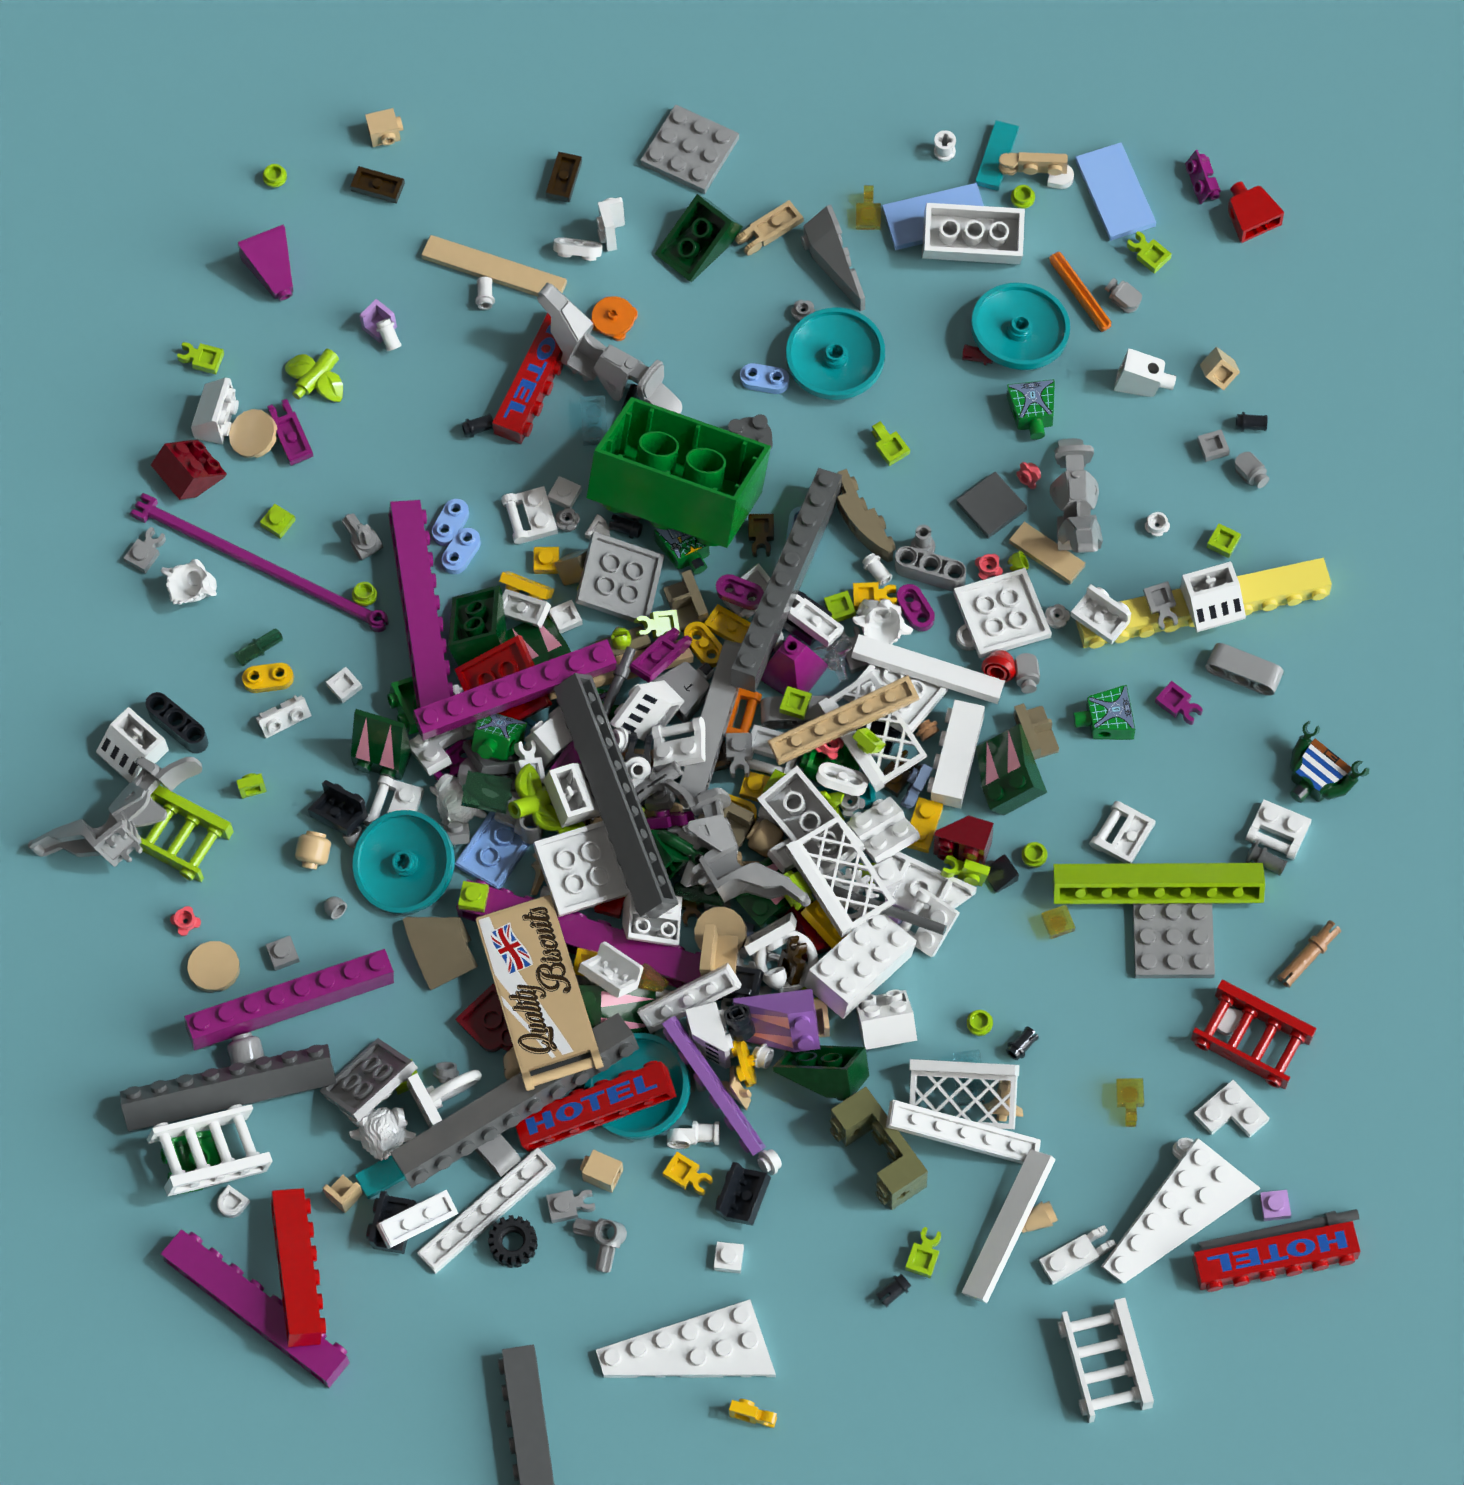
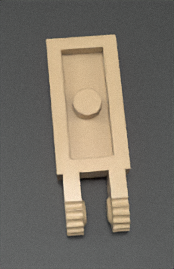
M1027 152L1005 153L1000 156L999 171L1005 175H1014L1017 172H1024L1028 175L1036 173H1048L1053 176L1067 174L1068 155Z
M788 200L750 224V227L737 235L735 241L738 245H741L755 235L757 239L744 248L747 256L759 251L762 246L765 247L803 223L804 217Z

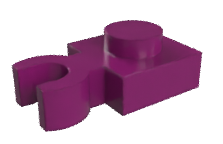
M1173 681L1155 698V703L1174 718L1181 713L1184 721L1189 725L1194 723V718L1189 715L1190 712H1196L1200 716L1203 712L1200 705L1189 703L1192 696Z
M661 809L655 811V815L648 818L647 822L650 829H659L676 825H688V822L695 820L692 811L670 812V809Z

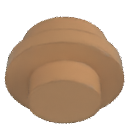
M928 719L917 727L916 738L920 737L923 742L940 730L936 726L938 725L937 721L931 723Z

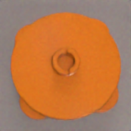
M616 296L605 297L593 308L592 318L590 319L594 324L592 330L612 337L615 341H622L625 339L626 333L632 328L638 313L636 308L632 307L624 298Z

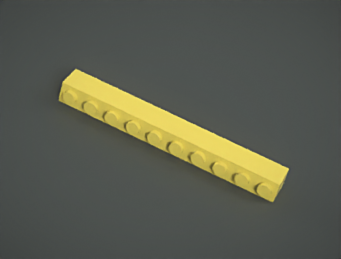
M1324 558L1237 576L1246 616L1258 610L1271 611L1278 606L1286 604L1294 606L1309 599L1315 601L1324 599L1330 595L1332 586ZM1181 589L1171 590L1176 607L1170 608V611L1176 614L1178 624L1174 626L1170 618H1164L1165 629L1163 630L1158 626L1159 613L1151 614L1145 596L1120 601L1129 608L1131 618L1128 626L1114 642L1123 643L1130 638L1138 636L1146 638L1161 631L1173 632L1184 626L1195 627ZM1076 620L1083 648L1090 647L1095 649L1108 643Z

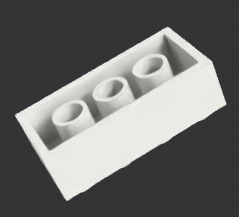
M926 203L922 259L1020 264L1023 257L1025 209Z
M798 766L794 767L757 798L761 806L791 841L799 840L839 815ZM845 823L862 851L866 849L864 844ZM838 824L828 829L827 839L841 842L843 832ZM824 832L818 835V837H823ZM845 837L844 842H845V843H849V841H848L847 838ZM810 840L803 844L808 853L819 855L822 842ZM825 843L822 856L837 859L840 846ZM842 848L840 860L851 862L857 857L854 849ZM812 858L814 863L817 865L818 860ZM820 861L819 871L822 875L833 877L836 864ZM839 865L838 870H841L845 866Z
M879 913L852 930L811 967L804 986L807 989H812L815 996L844 1019L911 958L917 940L887 915Z

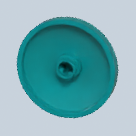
M1006 283L990 289L977 301L971 318V333L981 352L995 363L1011 369L1031 370L1052 363L1062 354L1070 335V319L1062 303L1045 289L1027 283Z
M838 307L821 309L804 317L793 328L786 346L787 366L795 382L811 395L828 400L849 399L867 391L880 377L885 364L884 339L877 326L869 318L857 311Z
M412 810L389 812L374 820L361 834L353 855L354 878L363 896L376 907L394 914H412L424 910L435 903L449 886L455 865L453 845L445 829L431 817Z
M633 1033L639 1049L630 1056L611 1065L609 1069L590 1078L585 1083V1090L594 1087V1083L604 1079L612 1080L617 1078L621 1072L627 1070L636 1071L643 1068V1065L647 1062L661 1061L668 1067L677 1097L602 1125L611 1133L623 1138L646 1139L663 1133L680 1118L689 1100L691 1079L688 1066L680 1058L679 1051L669 1042L652 1034Z

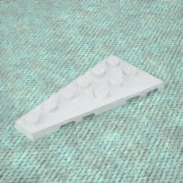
M1195 1139L1101 1267L1120 1283H1126L1258 1191L1260 1187L1200 1139Z
M751 1300L596 1350L604 1378H637L638 1376H655V1378H666V1376H680V1378L723 1376L776 1377Z

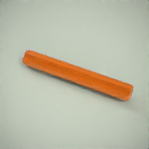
M1061 252L1052 254L1050 256V263L1101 332L1108 330L1112 324L1110 319Z

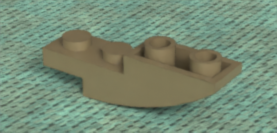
M847 469L837 472V474L842 475V495L837 496V508L848 528L875 555H879L886 562L893 561V551L896 548L892 537H887L884 531L886 524L883 516H878L875 508L868 510L864 498H859L857 494L859 488L855 477H850Z

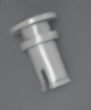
M927 525L918 526L915 530L916 536L912 540L910 547L934 553L936 546L931 537V528Z

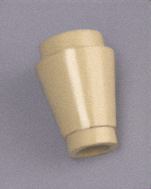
M1050 1201L1046 1203L1040 1202L1032 1208L1022 1233L1053 1226L1052 1223L1058 1221Z

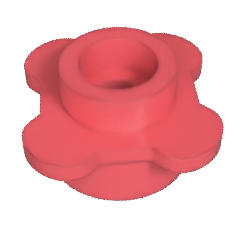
M1022 462L1020 470L1016 472V475L1022 484L1027 485L1030 489H1035L1036 482L1041 478V471L1034 463Z
M986 554L976 558L975 565L979 569L978 577L985 580L988 577L1002 575L1003 569L999 567L998 555Z
M839 737L815 750L834 760L838 757L837 752L843 748L844 742Z
M185 906L170 917L171 924L178 928V934L181 936L188 935L190 930L201 925L200 918L195 917L190 906Z

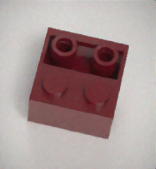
M198 439L164 443L151 463L152 468L179 500L198 497L227 475L220 463L212 457L205 445Z
M968 815L936 830L933 854L943 861L946 856H953L962 862L968 859L985 865L992 844L994 823Z

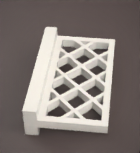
M872 671L828 699L826 697L820 701L819 705L824 714L838 708L839 706L836 702L844 697L855 698L854 700L862 697L863 695H860L861 686L870 680L876 687L875 690L881 688L882 686ZM898 711L888 714L887 718L882 717L875 720L886 722L883 736L876 735L884 743L886 741L900 743L897 757L883 754L884 748L881 752L874 754L863 752L858 748V742L852 738L856 730L840 737L876 792L884 788V784L928 757ZM892 713L897 720L891 719ZM871 723L867 724L866 727L869 730L871 728ZM890 723L901 725L903 728L901 739L887 737ZM906 734L911 741L905 740ZM904 744L915 746L919 752L912 759L901 758ZM873 757H878L877 763L875 762ZM882 758L896 761L894 770L884 776L880 769Z
M839 815L799 840H794L786 845L785 851L807 882L816 900L841 938L895 904V900ZM838 824L843 832L841 842L826 838L828 829ZM824 832L823 837H818V835ZM845 837L847 838L849 843L844 842ZM810 840L822 842L819 855L808 853L803 844ZM825 843L840 846L837 859L822 856ZM843 847L854 849L857 854L855 863L840 860ZM812 858L818 860L817 865L814 863ZM859 858L864 865L858 864ZM820 861L836 864L833 877L821 874L819 871ZM839 865L854 868L851 881L836 878ZM857 869L869 872L871 875L869 885L854 882ZM826 880L832 881L831 887L828 885ZM873 880L875 881L878 887L872 886ZM835 882L850 885L847 899L837 897L834 894L833 887ZM853 886L868 890L865 903L850 900ZM871 890L882 893L887 901L880 906L868 904ZM840 902L846 903L845 909ZM848 905L864 907L862 917L852 922L847 914ZM867 908L873 909L872 911L866 914Z
M910 1059L909 1104L918 1106L924 1100L933 1111L939 1112L950 1102L959 1112L956 1117L960 1118L963 1116L966 1120L971 1121L965 1113L976 1103L986 1114L978 1123L1000 1129H1015L1017 1078L1020 1065ZM917 1076H927L934 1083V1086L924 1095L917 1088ZM933 1077L942 1078L937 1082ZM948 1077L954 1078L960 1085L951 1096L940 1086ZM959 1078L969 1079L965 1083H963ZM974 1079H980L987 1087L977 1097L966 1087ZM985 1079L995 1081L990 1085ZM1001 1080L1011 1081L1010 1093L1002 1099L993 1087ZM936 1088L947 1098L938 1108H935L926 1098ZM964 1089L973 1101L962 1110L953 1098ZM989 1091L1000 1101L990 1111L979 1101ZM918 1094L921 1098L916 1101V1095ZM1009 1098H1010V1107L1006 1104V1101H1007ZM1001 1105L1009 1111V1124L998 1123L991 1115ZM989 1117L993 1123L984 1121Z

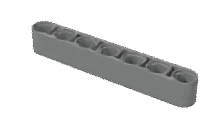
M730 640L724 641L701 714L705 722V762L687 765L683 771L684 774L682 775L680 785L694 798L698 793L709 788L739 692V687L731 685V668L742 643Z

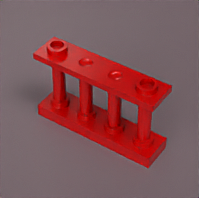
M1222 979L1215 993L1219 1004L1204 1031L1195 1027L1191 1041L1198 1048L1204 1051L1211 1050L1264 1078L1270 1086L1286 1089L1290 1076L1284 1073L1300 1044L1310 1045L1317 1028ZM1234 1006L1242 1010L1243 1015L1226 1044L1213 1037L1228 1008ZM1257 1018L1265 1022L1267 1027L1252 1055L1249 1056L1238 1050L1237 1047L1252 1019ZM1276 1031H1282L1289 1035L1290 1041L1274 1069L1261 1062V1059Z

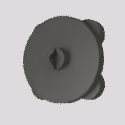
M758 414L754 417H746L740 420L733 419L729 422L728 429L730 432L770 445L772 449V431L765 415Z

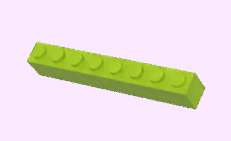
M1263 863L1053 864L1054 904L1264 903L1265 876Z

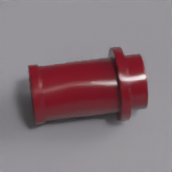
M968 344L964 345L962 360L982 362L985 366L993 363L978 347Z

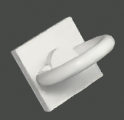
M792 912L748 936L744 946L749 956L756 952V969H761L765 973L768 971L766 966L767 952L779 948L791 936L798 935V944H807L808 964L805 972L802 974L800 983L791 986L786 981L783 986L784 992L803 988L809 969L818 962V954L812 941L804 934L794 931L797 920ZM763 975L762 980L769 986V984L766 981L765 975Z
M471 1070L445 1082L437 1088H434L432 1085L425 1088L418 1073L408 1078L407 1087L428 1127L431 1128L442 1121L437 1109L443 1107L442 1102L476 1084L481 1079L482 1074L479 1070Z

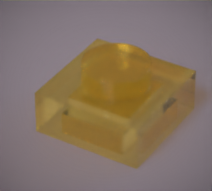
M1066 905L1041 913L1050 939L1075 931L1076 927Z

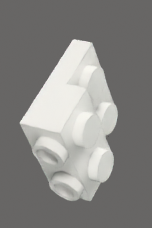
M891 797L885 800H876L870 809L863 813H854L850 821L847 822L849 828L864 844L866 848L864 851L876 864L921 839L919 832L905 818L903 810Z

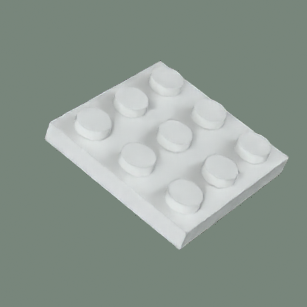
M1026 568L954 588L953 594L979 658L989 656L996 650L1007 651L1051 638L1052 632Z
M870 664L857 680L872 671L883 687L907 675ZM909 676L920 700L897 711L913 733L948 692V688ZM871 680L861 686L860 695L864 696L875 691L876 687ZM844 697V699L849 702L855 699L850 697ZM892 713L891 719L897 720ZM890 723L891 727L903 733L901 725Z
M604 821L533 843L558 917L625 897L630 892L626 886L623 871L617 862L613 845L609 841Z

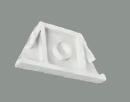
M897 852L891 856L903 877V883L888 889L895 900V904L892 905L894 907L909 911L916 899L915 894L919 888L926 889L954 909L974 896L977 891V887L955 877H943L940 874V870L906 854ZM925 903L918 915L926 917L931 905Z

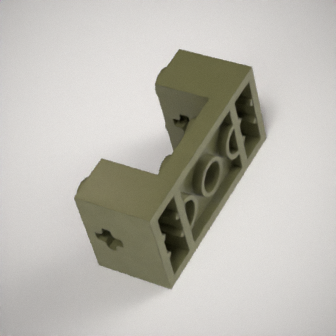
M864 1087L831 1109V1120H829L831 1124L830 1132L837 1142L842 1141L847 1147L873 1130L871 1134L879 1146L882 1144L888 1150L886 1155L891 1162L890 1165L877 1173V1183L875 1185L878 1191L875 1194L883 1205L888 1204L890 1209L893 1210L927 1187L928 1171L900 1132L886 1127L887 1114L868 1088Z

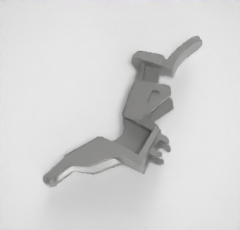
M550 283L545 284L538 293L537 300L551 316V333L563 352L561 362L572 369L573 374H580L584 377L583 381L588 382V380L592 381L598 376L611 398L616 401L622 398L627 380H632L638 384V397L642 401L679 414L681 413V401L662 383L664 378L663 362L656 360L650 367H647L640 360L610 344L608 347H605L590 335L594 325L593 322L555 286Z
M1061 439L1058 441V447L1054 452L1057 464L1060 465V468H1066V471L1050 485V495L1054 503L1061 511H1064L1063 516L1057 517L1058 551L1072 550L1076 553L1095 552L1101 548L1103 543L1096 515H1091V509H1094L1097 504L1099 487L1096 479L1084 470V467H1086L1087 463H1090L1094 455V448L1091 445H1084L1081 439Z
M144 757L137 758L135 762L142 770L135 781L130 782L109 806V818L104 825L92 828L84 820L80 819L54 828L40 837L31 840L28 847L41 857L64 849L77 857L102 855L114 867L123 859L126 862H131L132 858L129 854L134 849L139 854L142 853V847L140 846L142 841L136 828L158 823L167 818V811L152 800L150 795L159 784L172 792L181 782L202 772V763L194 757H184L161 769L157 764Z
M671 779L666 780L665 786L685 800L695 816L699 814L705 815V818L689 821L688 829L698 837L697 842L709 850L704 857L703 855L700 857V863L692 868L694 875L699 871L705 872L698 878L699 885H706L711 882L710 888L704 890L706 895H711L718 891L724 902L742 893H749L767 899L788 895L804 907L810 905L811 900L808 894L796 886L789 877L757 862H752L743 867L738 863L737 854L739 847L730 822L726 817L724 818L723 809L731 804L730 795L724 789L713 788L698 793L694 798L677 782Z

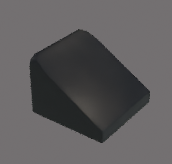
M1006 854L1000 856L989 865L990 871L987 881L996 893L1018 881L1019 874Z

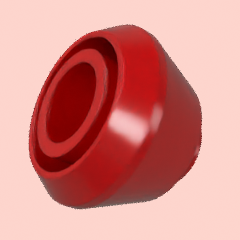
M1003 650L992 652L983 660L981 665L984 674L1005 680V682L1012 680L1016 673L1013 657Z

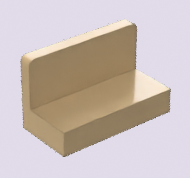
M715 924L704 925L699 969L701 976L726 963H729L736 974L739 937L737 935H718Z

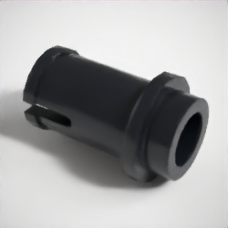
M1242 412V414H1237L1236 429H1240L1241 432H1244V429L1267 430V415H1247L1245 412Z
M489 413L472 420L465 419V422L461 423L465 437L470 436L473 438L474 434L493 429V418Z
M615 514L611 517L614 522L610 521L609 530L627 534L631 539L634 537L639 538L643 528V524L639 523V520L635 519L632 521Z
M1025 1027L1024 1031L1013 1042L1008 1043L1006 1052L1014 1060L1024 1058L1025 1052L1039 1039L1038 1034L1033 1036L1035 1031L1030 1027Z
M902 1274L899 1276L894 1275V1280L880 1292L876 1293L879 1300L885 1295L890 1294L881 1302L886 1308L901 1294L909 1292L908 1289L911 1285Z

